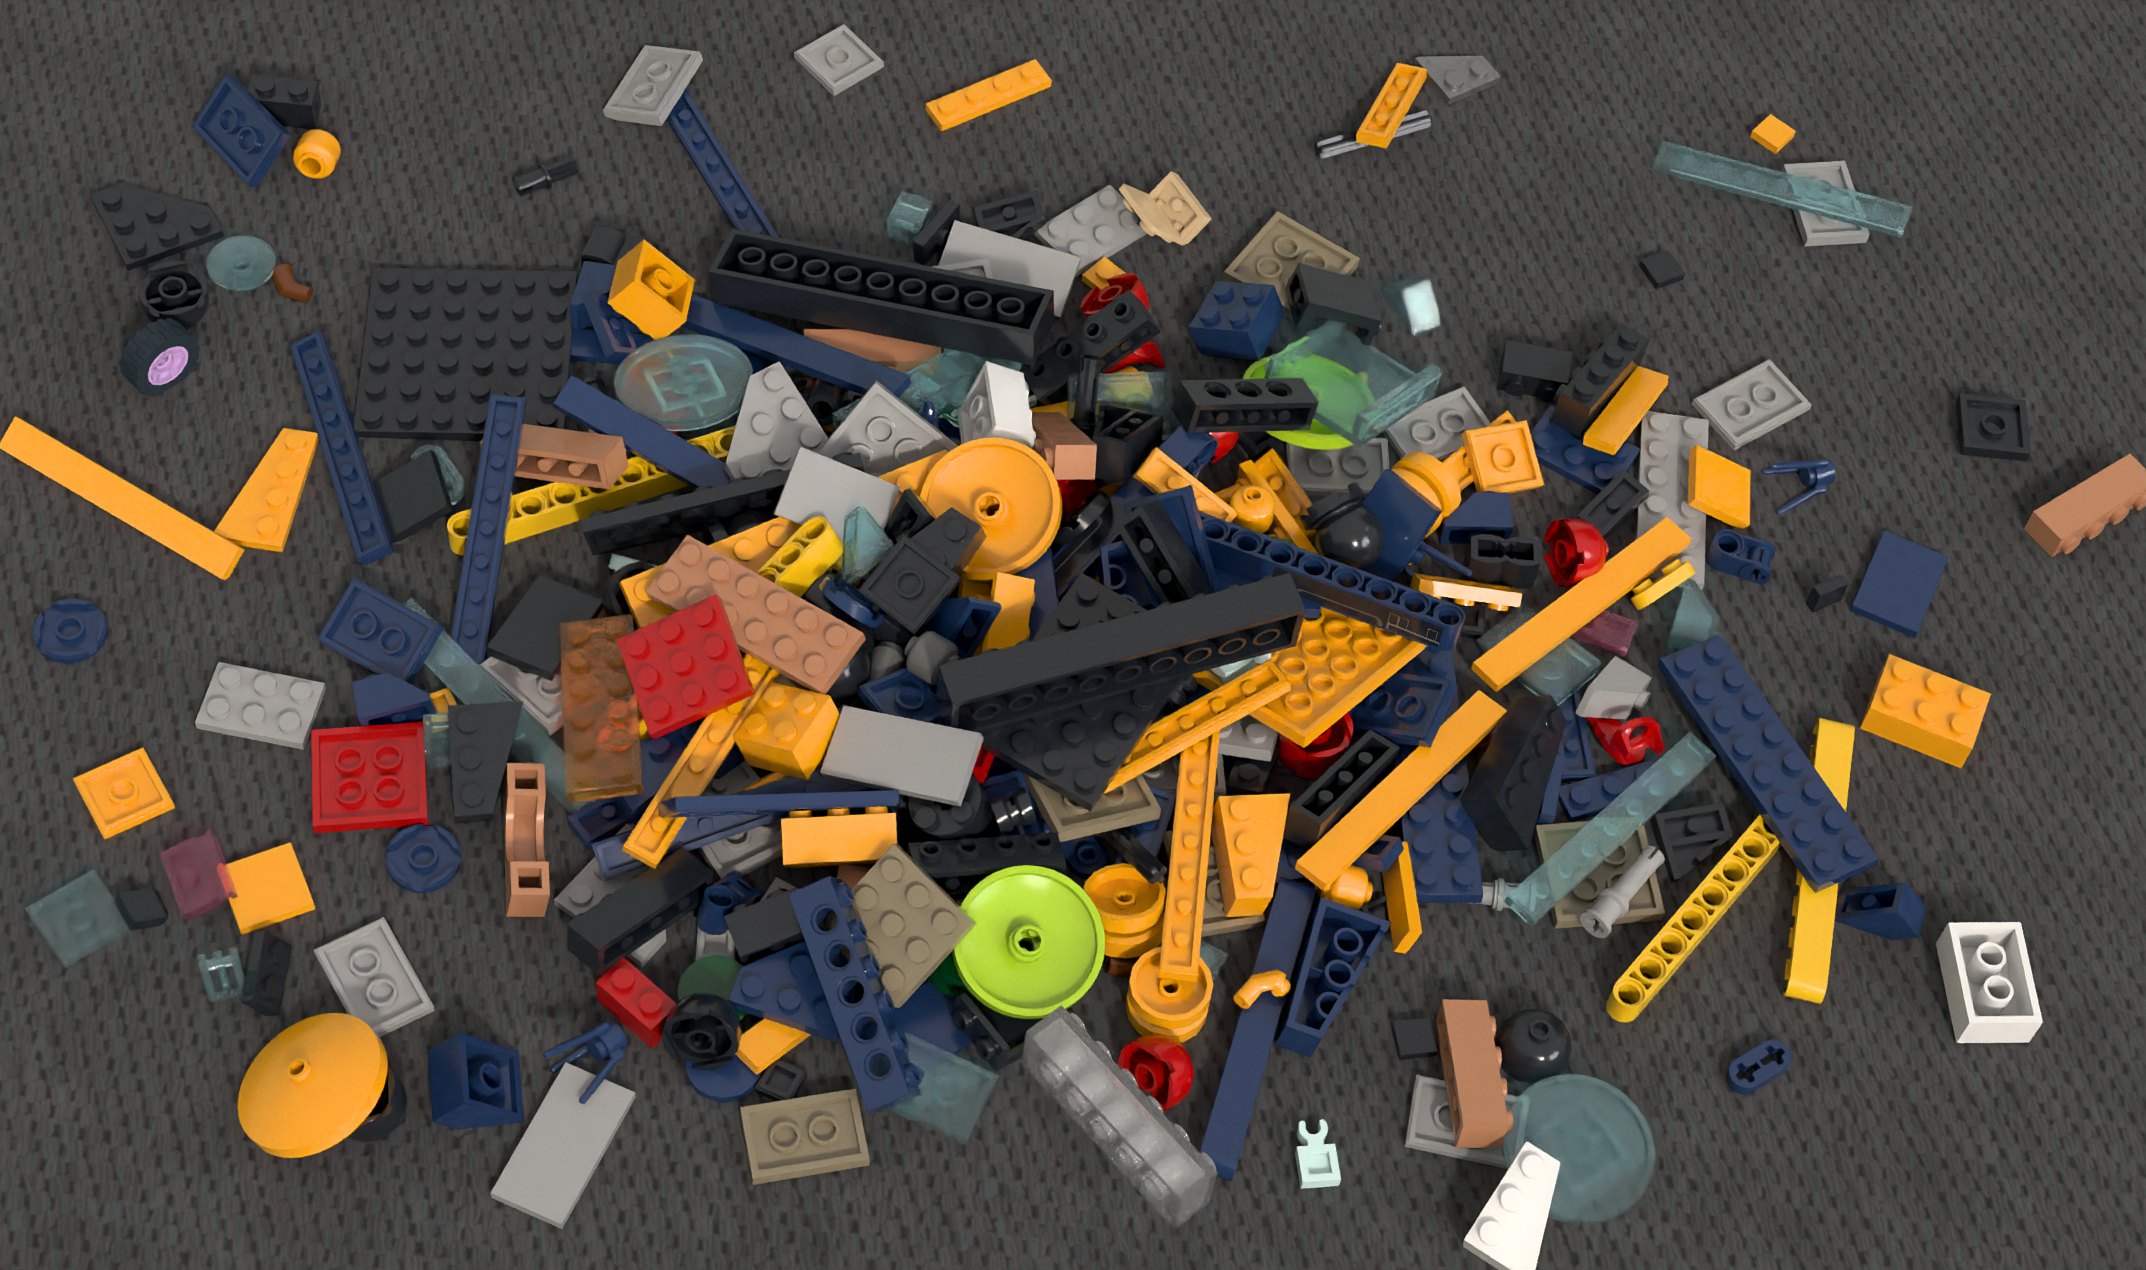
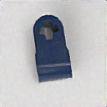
M1724 529L1716 533L1705 558L1707 564L1716 571L1741 577L1743 580L1765 584L1770 580L1771 571L1769 564L1770 560L1775 557L1776 548L1767 540L1756 539L1733 530Z
M733 870L723 879L705 889L697 914L696 924L701 931L707 934H724L729 930L724 916L731 914L730 911L738 905L744 903H751L753 905L760 902L766 892L761 888H753L742 879L740 872Z

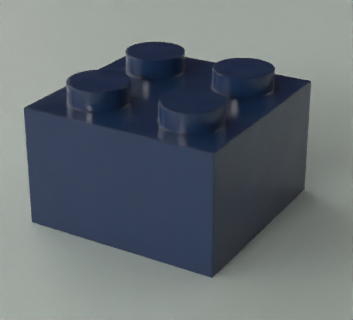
M1215 281L1191 322L1189 329L1199 352L1205 356L1259 361L1286 313L1274 285Z

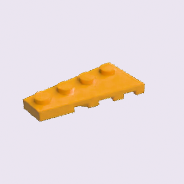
M283 428L214 532L238 546L283 552L319 441L318 433Z

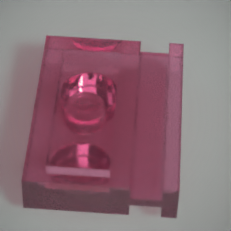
M210 829L205 831V835L197 839L192 837L160 853L181 915L187 921L222 905L221 901L229 897L232 899L238 897L217 837Z

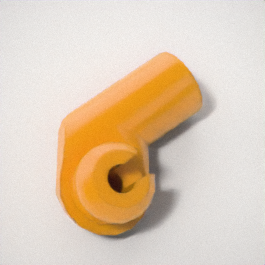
M1279 970L1253 974L1233 998L1241 1008L1248 1009L1262 992L1271 990L1275 997H1282L1290 990L1291 984L1286 979V974Z

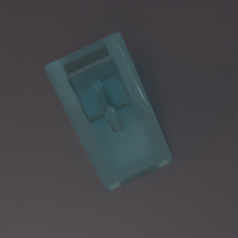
M1406 277L1380 287L1381 292L1412 336L1441 326L1442 323L1430 279Z
M857 507L844 517L841 580H845L850 584L880 563L895 546L864 507Z

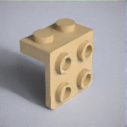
M1172 171L1149 194L1126 184L1119 188V191L1124 196L1122 200L1124 205L1141 219L1139 222L1141 228L1150 236L1158 235L1168 243L1172 241L1180 245L1189 243L1212 219L1180 176Z

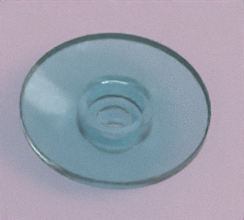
M253 236L227 238L218 243L210 251L207 258V270L211 279L217 285L233 291H246L263 285L271 278L276 265L275 253L271 246ZM241 267H247L246 269L238 270Z

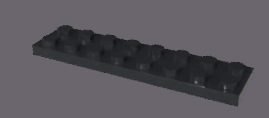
M844 452L832 458V460L865 472L860 453ZM772 469L765 472L763 476L752 479L739 477L723 486H701L696 488L693 493L681 496L668 494L660 497L656 502L647 504L641 502L630 503L624 506L622 510L610 513L608 511L593 512L588 518L580 519L582 531L594 556L702 531L703 524L719 520L725 526L729 524L732 518L747 511L762 510L773 514L790 470Z

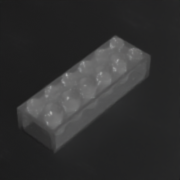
M1061 1005L1026 1031L1022 1065L1174 1230L1210 1203L1218 1173L1213 1160L1206 1153H1199L1190 1143L1186 1131L1180 1125H1173L1167 1119L1159 1102L1152 1096L1147 1097L1138 1088L1137 1081L1131 1072L1125 1068L1121 1069L1112 1060L1108 1048L1101 1041H1094L1086 1032L1084 1023L1077 1015L1069 1014Z

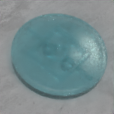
M694 334L669 336L654 340L637 348L621 362L614 378L617 402L668 431L696 430L722 422L741 409L748 380L753 375V370L748 357L738 347L725 340Z
M1579 1074L1556 1075L1533 1084L1519 1096L1511 1107L1513 1128L1511 1133L1506 1134L1501 1148L1506 1172L1526 1141L1560 1162L1548 1217L1577 1225L1607 1222L1627 1212L1646 1191L1655 1165L1653 1137L1638 1107L1616 1087L1590 1076Z

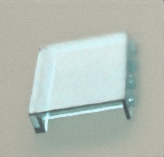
M1328 319L1324 325L1316 330H1310L1305 337L1297 342H1291L1286 349L1278 354H1272L1264 366V371H1266L1264 379L1303 378L1319 401L1314 419L1356 446L1361 447L1433 398L1443 370L1431 364L1416 374L1373 346L1363 345L1360 338L1345 330L1347 324Z

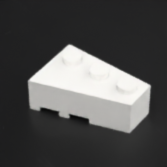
M1526 1141L1466 1235L1463 1247L1498 1270H1535L1560 1162Z

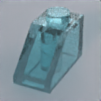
M1688 578L1686 580L1665 646V650L1674 653L1720 634L1722 637V633L1716 632L1720 617L1693 579Z

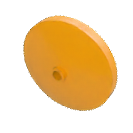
M1005 438L976 439L948 452L930 471L920 498L928 505L937 518L952 507L982 526L987 537L962 573L1000 572L1013 575L1026 569L1036 562L1050 547L1061 522L1062 497L1052 470L1034 450L1020 442ZM998 509V511H995L994 515L989 516V513L992 510Z
M326 1013L312 1016L282 1031L256 1056L242 1081L238 1096V1117L245 1133L265 1152L283 1158L310 1156L324 1151L345 1139L367 1118L383 1091L387 1077L388 1060L381 1039L364 1021L343 1013Z

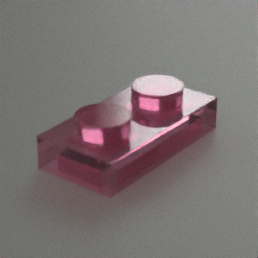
M1604 610L1572 634L1571 637L1626 656L1638 622Z

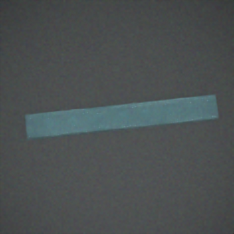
M1666 141L1662 142L1653 164L1654 170L1680 179L1898 237H1903L1913 208L1909 205Z
M410 597L404 604L406 607L437 623L413 598ZM445 630L442 631L424 663L465 705L515 702ZM523 710L512 754L521 763L545 765V787L571 814L594 802L604 791Z
M1689 732L1514 889L1504 902L1532 927L1710 765L1716 755L1695 735Z

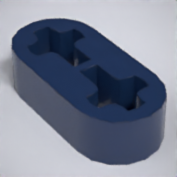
M1765 1041L1736 1058L1730 1064L1725 1075L1726 1082L1736 1093H1753L1781 1076L1787 1070L1792 1059L1791 1052L1780 1041ZM1768 1053L1772 1056L1776 1054L1780 1056L1778 1064L1775 1061H1771L1764 1066L1762 1062H1764ZM1752 1068L1755 1070L1749 1082L1746 1079L1739 1080L1736 1077L1739 1070L1742 1073H1746Z

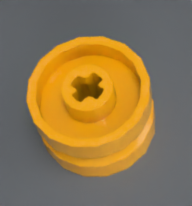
M1421 451L1409 452L1392 467V471L1442 510L1425 536L1426 538L1460 505V488L1455 477L1442 462L1432 455Z
M1126 863L1105 866L1095 871L1085 881L1083 890L1096 906L1104 927L1105 955L1127 959L1142 956L1148 951L1157 948L1162 942L1166 905V889L1163 883L1160 884L1157 881L1154 884H1150L1138 871Z
M1157 947L1143 954L1132 968L1125 1004L1128 1020L1142 1036L1162 1034L1174 1038L1179 1043H1183L1197 1035L1206 1022L1213 989L1211 972L1202 958L1199 957L1197 982L1158 978L1161 947Z

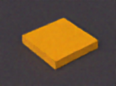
M1527 420L1468 430L1461 434L1477 492L1494 491L1496 493L1510 494L1539 488L1544 485Z
M1695 445L1689 450L1687 505L1735 528L1745 529L1750 525L1751 470L1699 445Z
M143 747L73 778L74 784L104 840L175 808L172 799Z
M291 842L217 867L241 935L315 910L313 899Z

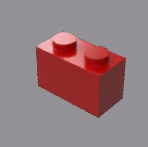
M623 957L596 981L597 1001L653 1049L662 1040L667 1016L676 1002Z

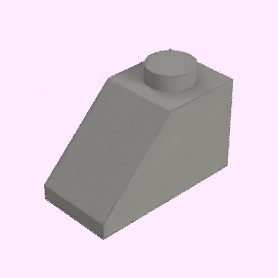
M1615 656L1588 686L1575 713L1581 717L1626 719L1634 709L1641 711L1651 694L1646 689L1652 677Z

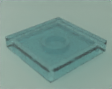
M94 869L25 908L27 915L64 968L130 931L114 903V897Z

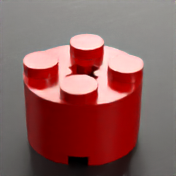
M1349 712L1305 748L1278 733L1276 744L1279 745L1278 758L1285 768L1294 770L1296 776L1302 778L1319 779L1331 764L1341 758L1349 749L1354 730Z

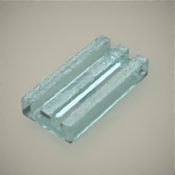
M237 947L229 948L230 955L224 957L221 950L213 952L214 959L207 960L205 954L197 955L200 972L209 1001L211 1002L243 995L245 975ZM233 966L239 988L231 989L226 967ZM215 969L218 970L223 991L217 993L210 970Z

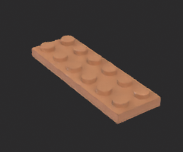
M689 535L685 537L645 590L648 598L674 613L717 594L724 605L739 650L811 691L825 695L866 640L863 632Z

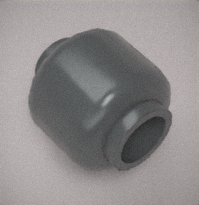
M934 631L925 632L920 637H912L904 651V655L907 656V670L933 686L937 685L939 666L944 665L951 659L960 658L958 656V647Z

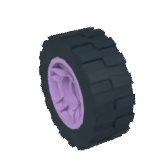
M171 318L166 320L158 319L156 322L145 325L146 327L137 331L135 336L127 342L125 349L122 350V357L119 360L120 372L145 396L162 394L187 378L191 370L193 371L196 366L195 363L199 358L198 351L200 346L197 344L198 341L178 321H174Z

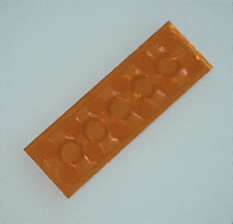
M632 614L560 623L565 784L568 803L644 793L639 703L617 642L618 638L635 631Z

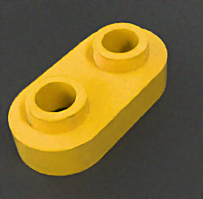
M1677 558L1661 569L1664 575L1652 582L1650 578H1647L1634 587L1632 591L1635 595L1630 600L1637 611L1648 606L1695 574L1696 571L1687 560L1681 563Z

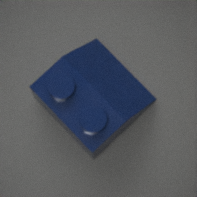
M462 1033L454 1035L428 1051L432 1122L455 1129L524 1122L519 1051Z

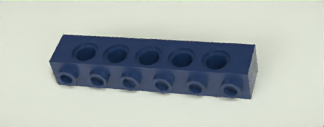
M828 876L788 894L867 1111L882 1112L922 1095L918 1086L921 1084L920 1073L913 1062H909L905 1048L908 1047L907 1038L902 1028L895 1024L891 1013L894 1011V1003L888 991L882 989L878 978L881 975L880 965L876 957L868 951L865 939L868 938L867 930L862 920L855 916L851 905L854 903V895L850 886L843 882L842 879ZM834 911L837 915V924L834 929L829 931L826 926V918L829 913ZM848 947L851 958L849 963L843 967L839 961V954L843 948ZM860 982L864 988V995L856 1003L853 999L852 991L854 986ZM874 1019L878 1029L876 1035L869 1039L865 1029L868 1021ZM884 1055H887L891 1061V1068L884 1076L879 1070V1062Z

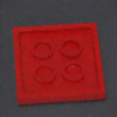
M717 594L617 639L647 730L654 740L755 694L724 605Z
M424 722L311 730L314 834L407 827L415 824L428 825Z

